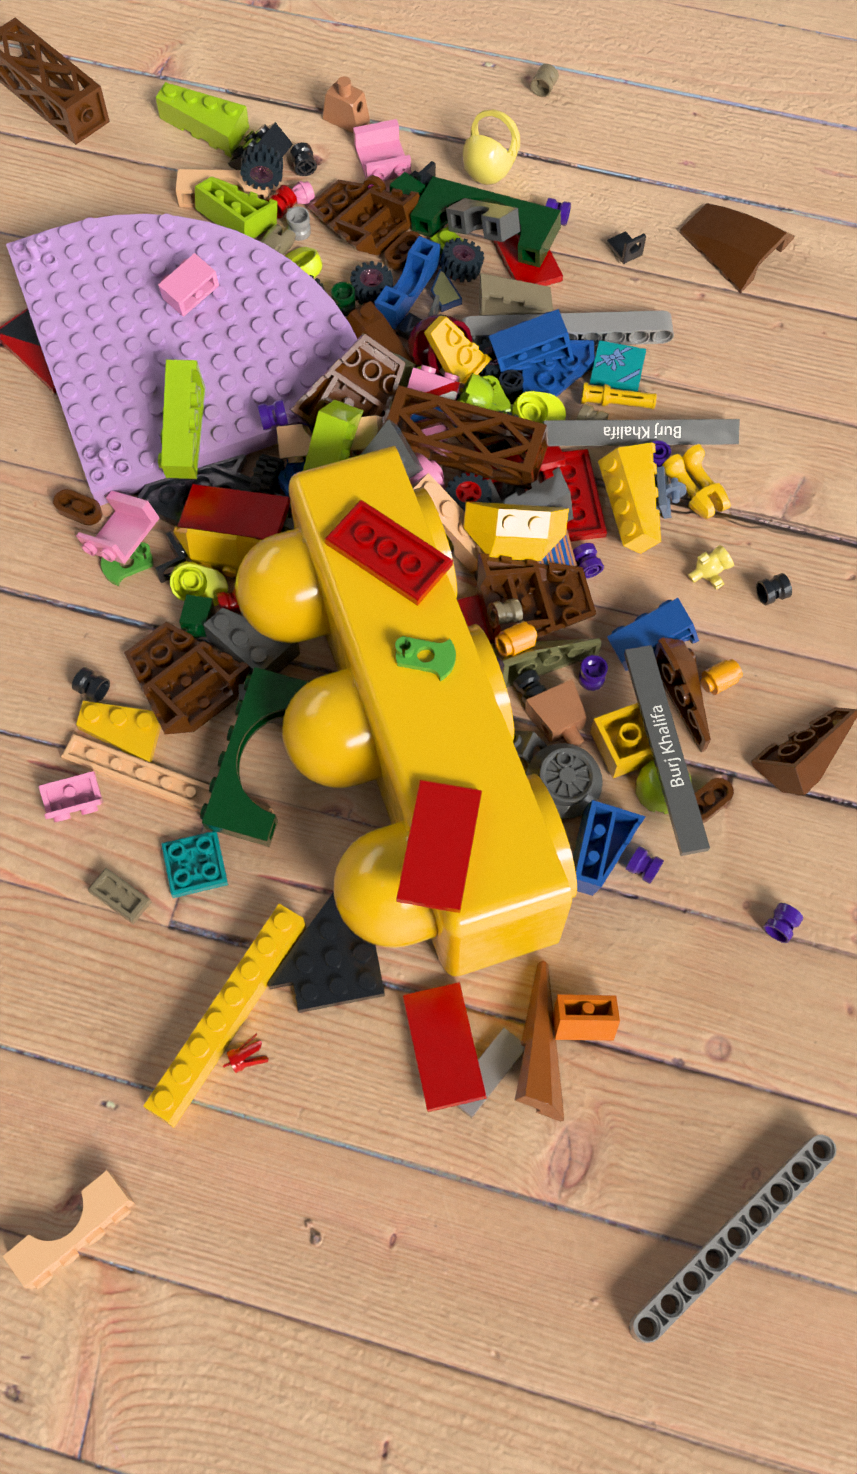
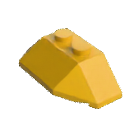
M466 502L463 528L483 552L489 554V557L500 558L501 556L512 557V560L528 559L541 561L566 535L569 508Z
M174 527L173 530L192 562L215 569L223 575L232 578L237 576L239 566L249 550L262 541L255 538Z

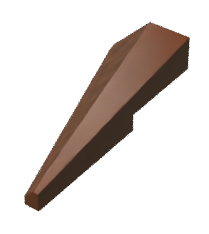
M541 961L537 963L521 1046H524L525 1050L514 1101L536 1108V1113L561 1122L564 1121L557 1042L554 1034L549 966L546 961Z

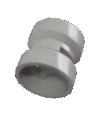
M300 206L289 209L286 214L288 229L296 234L295 240L302 241L307 239L311 234L308 210Z

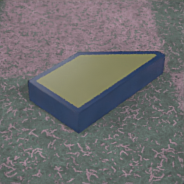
M439 269L431 288V297L434 300L435 296L439 295V310L442 313L462 305V297L449 277L445 275L446 272H442Z

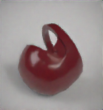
M438 314L428 316L415 325L410 332L408 348L412 361L418 367L425 365L435 368V374L444 377L439 372L442 365L424 332L439 316H445L464 333V336L470 342H472V336L469 327L460 319Z

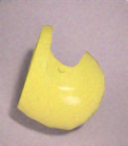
M495 109L484 110L473 121L471 137L467 138L463 147V161L465 171L476 182L484 185L498 183L507 175L516 159L520 148V134L516 124L508 115ZM493 116L507 125L512 136L508 151L494 139L479 135V120L484 117Z

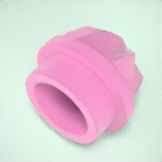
M299 181L292 188L297 197V204L307 205L315 198L313 188L308 181L304 183Z

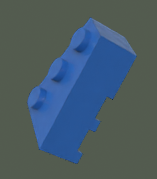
M559 309L546 312L539 317L523 321L518 325L500 330L489 336L501 373L506 370L531 368L532 363L544 362L545 365L553 364L555 359L566 358L567 361L574 360L568 331Z
M679 598L664 601L659 605L658 609L651 613L639 615L633 623L617 627L612 631L611 635L607 636L625 671L628 670L624 656L626 649L652 645L653 652H655L658 640L661 638L683 640L684 642L690 640L692 644L699 641L694 624Z
M594 800L587 805L582 814L573 853L578 892L593 896L603 886L646 816Z

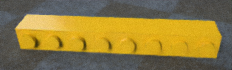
M281 904L277 905L143 1105L149 1113L173 1128L176 1126L267 988L269 980L305 930L306 926L303 917Z

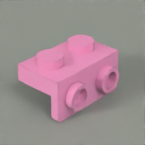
M95 771L39 786L46 811L44 814L45 819L53 818L54 822L71 818V812L81 810V814L84 815L98 811L97 805L104 803Z

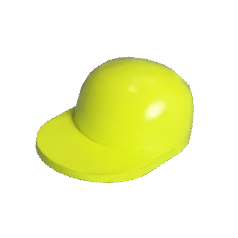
M300 247L285 255V257L296 263L308 275H313L314 278L322 270L321 257L317 250L313 248Z
M525 392L513 404V416L516 414L520 418L542 424L543 421L565 420L566 418L563 403L559 398L549 393Z
M186 561L180 563L170 574L171 590L178 599L184 602L186 594L212 598L214 606H217L219 602L216 593L228 592V584L222 573L195 562Z

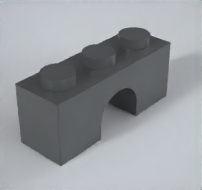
M466 198L446 208L449 231L467 235L472 231L483 229L484 239L503 242L520 232L518 208Z

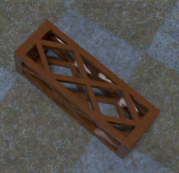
M16 17L0 27V42L3 41L4 52L0 50V83L75 145L110 122L102 88L97 82ZM8 40L19 42L22 55L19 57L10 55ZM41 52L44 54V56L47 58L49 62H44L42 60ZM10 72L13 74L14 81L9 76ZM32 75H38V76H40V77H41V82H39V81H38L35 77H33ZM49 79L60 88L50 86ZM78 82H79V83L81 84V86L84 88V89L81 90V91H80V89H79V84H78ZM41 99L48 101L50 110Z
M399 385L386 420L387 422L390 419L398 425L414 454L419 453L429 461H435L440 466L469 474L475 473L477 476L480 475L484 478L528 490L532 489L531 483L535 482L538 478L548 447L546 424ZM435 407H439L443 412H441V411H439V410H437V409H434V408H435ZM414 414L431 420L415 424L411 417ZM442 424L448 429L447 431L428 436L422 431L423 429ZM503 424L507 430L498 425ZM477 431L492 435V437L478 440L472 432ZM462 434H464L471 442L469 443V442L462 436ZM455 437L462 445L454 446L439 440ZM505 441L511 448L490 453L485 446ZM518 454L524 462L517 463L502 458Z

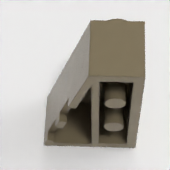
M480 273L479 316L544 314L553 311L551 287Z

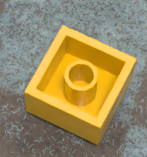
M638 703L594 718L590 733L613 779L643 768L649 761L653 760Z

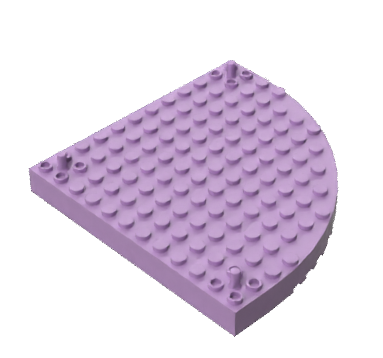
M170 214L88 217L78 222L52 228L6 244L88 485L94 499L98 501L100 506L109 503L106 497L111 490L130 496L141 492L145 484L166 478L163 469L158 466V454L162 452L160 434L161 429H163L166 359L197 360L206 387L198 462L199 468L241 454L247 455L278 444L277 427H280V425H273L271 429L263 430L257 406L260 404L271 405L274 401L282 399L288 425H307L311 432H313L314 428L303 422L289 409L357 341V337L349 322L333 299L296 263L256 239L207 221L172 216ZM195 253L216 271L219 286L183 317L163 300L158 284L161 283L166 275H170L176 270L183 260L188 259ZM272 410L273 417L276 419L275 411Z

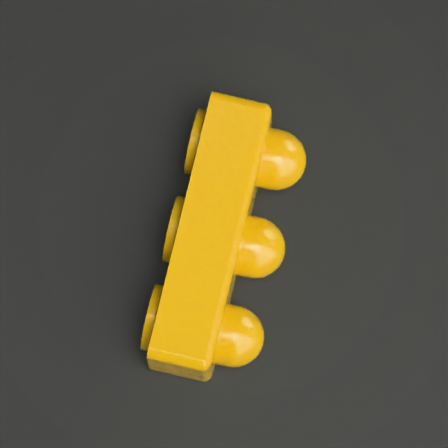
M395 446L294 474L289 482L294 529L269 536L249 550L239 566L235 589L241 613L247 622L260 634L272 640L286 643L302 642L326 636L338 671L308 682L291 699L283 719L282 735L284 747L289 759L297 770L311 781L320 785L333 788H347L376 780L392 824L359 837L341 857L334 877V899L340 916L357 936L378 946L391 948L405 947L432 939L442 968L449 975L455 977L558 944L572 904V898L577 893L576 872L570 845L560 815L547 787L538 775L533 773L526 776L513 743L514 722L512 709L499 663L481 627L477 624L467 626L457 602V582L454 564L417 606L325 544V538L360 500H363L452 559L442 521L430 494L424 487L412 488ZM406 636L443 643L450 638L456 650V661L452 672L440 681L439 677L434 673L397 666L395 648L397 639ZM402 649V655H403V656H405V654H404V653H405V650H408V649ZM422 650L418 653L417 657L422 662H430L434 659V654L429 650ZM420 780L482 790L460 913L396 902Z

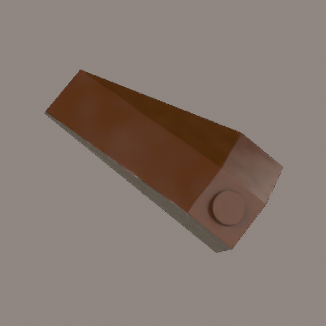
M371 301L350 312L346 319L357 339L362 334H366L390 352L398 354L414 363L386 318Z
M661 638L658 640L654 655L663 686L702 753L706 751L711 738L695 654L691 648H687L683 640Z
M838 707L831 709L809 722L810 728L788 734V741L779 746L773 743L766 747L751 761L752 767L783 793L798 796L809 793L821 780L857 718V709Z

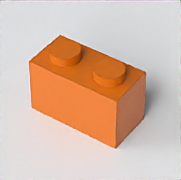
M557 994L553 1010L555 1040L614 1041L620 1023L617 996Z

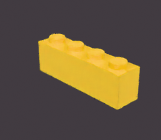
M652 442L619 447L598 460L624 547L640 554L661 542L659 510L656 509L658 488L655 487L654 474H657V467L653 462V453L656 451L655 444Z

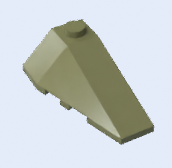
M600 638L536 641L535 646L514 656L508 655L506 657L499 653L497 647L493 651L507 688L513 686L514 680L527 671L536 670L538 675L541 676L583 661L588 656L599 655L602 642Z

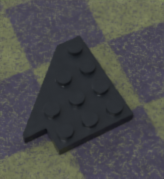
M241 454L199 467L197 479L164 478L145 484L137 498L149 501L160 520L178 526L193 484L251 491V477L240 473L247 462L246 455Z
M334 892L268 982L269 989L294 985L299 1013L385 996L376 945L357 936L345 924L337 909Z

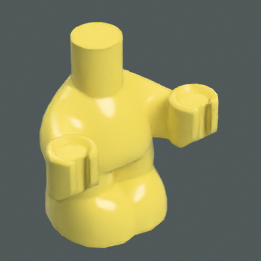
M718 545L710 554L704 552L697 557L696 569L688 574V577L693 583L700 578H704L710 581L717 590L724 585L718 574L725 569L733 567V560L726 549Z

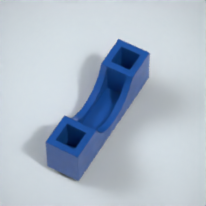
M419 236L408 252L407 261L398 282L392 288L385 286L376 299L375 307L383 314L392 329L396 330V327L406 317L440 263V244Z

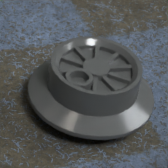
M557 743L543 748L532 758L526 771V776L534 773L541 778L555 803L561 819L581 816L592 800L598 801L602 791V774L597 762L586 750L573 744Z

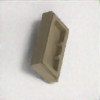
M107 868L104 869L88 889L90 894L133 925L151 904V900Z

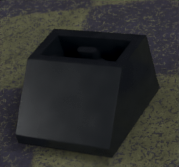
M276 122L269 126L264 124L256 133L253 130L244 138L245 144L238 146L232 152L233 158L229 161L228 165L235 170H241L243 152L247 151V148L250 146L253 149L254 145L257 144L259 148H262V144L267 145L266 149H269L271 146L274 148V152L278 150L280 156L283 157L293 143ZM256 166L259 169H268L265 166Z

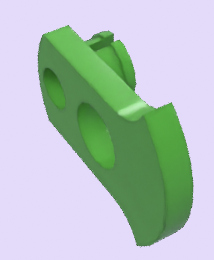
M145 542L139 544L130 556L134 560V564L130 568H123L120 566L121 563L116 561L109 562L102 557L101 568L106 579L112 584L119 586L124 578L153 567L150 546Z
M403 636L397 639L395 643L396 663L399 667L434 673L439 677L440 681L445 679L454 668L456 650L450 638L446 642L435 643ZM402 649H408L405 650V656L402 655ZM422 650H429L434 654V659L430 662H422L418 659L417 655Z

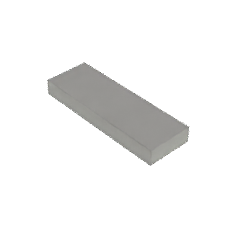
M505 1028L502 1029L478 1059L487 1098L525 1050V1047L521 1046V1041ZM487 1099L458 1105L457 1107L472 1118Z

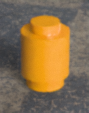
M522 621L501 631L499 636L495 637V645L502 656H514L535 646L537 632L531 624Z
M734 659L723 660L703 671L700 681L706 692L717 695L738 683L743 674L739 664Z

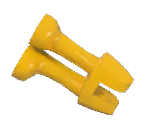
M697 444L689 448L683 457L680 454L671 456L662 466L665 468V475L670 478H678V482L686 485V492L692 499L688 506L702 518L708 519L715 514V509L722 512L730 508L731 504L723 486L720 483H715L703 469L701 462L705 456V450L701 444ZM686 470H687V471L693 476V478L699 483V485L702 487L701 490H700V489L695 485V483L691 480V478H690L689 475L687 474Z

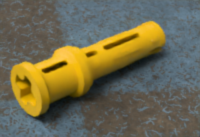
M584 382L581 404L590 402L599 403L603 407L608 406V404H618L654 409L657 394L611 389V386H608V384L595 386Z

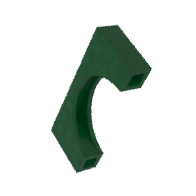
M435 176L432 177L410 215L412 231L433 237L443 226L448 224L446 208L464 198L518 208L520 232L517 233L520 237L518 242V262L540 268L561 229V210Z
M254 667L252 675H247L244 684L246 694L243 700L238 701L235 715L238 716L235 726L231 725L227 733L226 740L229 741L226 751H222L219 756L218 767H220L218 776L212 778L209 786V793L212 794L209 802L203 804L200 812V819H202L205 829L270 847L278 819L275 814L256 805L243 790L240 780V761L251 737L266 724L283 718L291 699L308 683L307 681Z

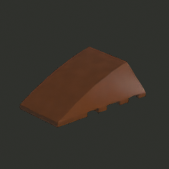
M338 179L307 206L312 213L357 251L379 256L398 237L409 230L411 225L410 215L420 196L418 192L411 191L407 195L403 194L400 189L393 188L389 192L383 191L382 186L374 185L371 188H365L363 183Z
M706 203L679 232L698 252L702 251L707 256V261L712 266L715 264L722 271L721 275L727 281L731 280L736 285L735 289L740 294L754 280L758 266L775 249L782 252L795 237V235L756 217L710 203Z
M362 334L289 410L303 422L314 428L319 410L333 400H337L364 410L362 417L376 415L382 417L384 426L390 411L392 398L396 394L405 362L366 334ZM362 451L353 452V454L359 456L362 454Z
M479 553L477 593L489 637L494 642L495 637L499 636L501 631L520 622L499 624L497 628H492L487 616V607L491 602L500 601L505 603L508 599H518L523 611L522 621L531 624L535 628L537 638L584 621L597 614L583 567L556 563L544 565L538 564L535 560L527 559L526 562L512 560V557L501 556L500 558L489 557V554Z
M168 622L160 625L124 652L164 734L192 733L198 730L237 699L239 684H244L251 669L248 664L235 661L231 655L225 652H218L210 644L194 639L193 635Z

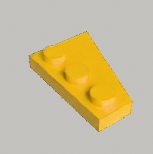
M439 316L424 332L445 372L459 376V382L466 384L472 373L479 374L492 360L487 354H483L474 342H470L464 336V333L445 316Z
M83 701L76 723L79 730L120 748L126 754H132L152 763L161 729L153 711Z

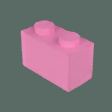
M194 253L188 259L183 260L180 266L170 275H166L158 286L163 300L184 317L215 290L219 283L216 271Z

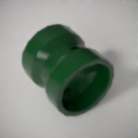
M339 282L333 285L331 298L342 314L348 316L356 307L354 299L355 289L347 282Z

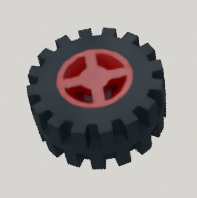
M462 473L460 478L455 476L453 481L450 480L448 487H446V492L464 512L466 502L492 503V489L489 486V482L486 479L483 481V477L480 475L475 477V473H470V476Z

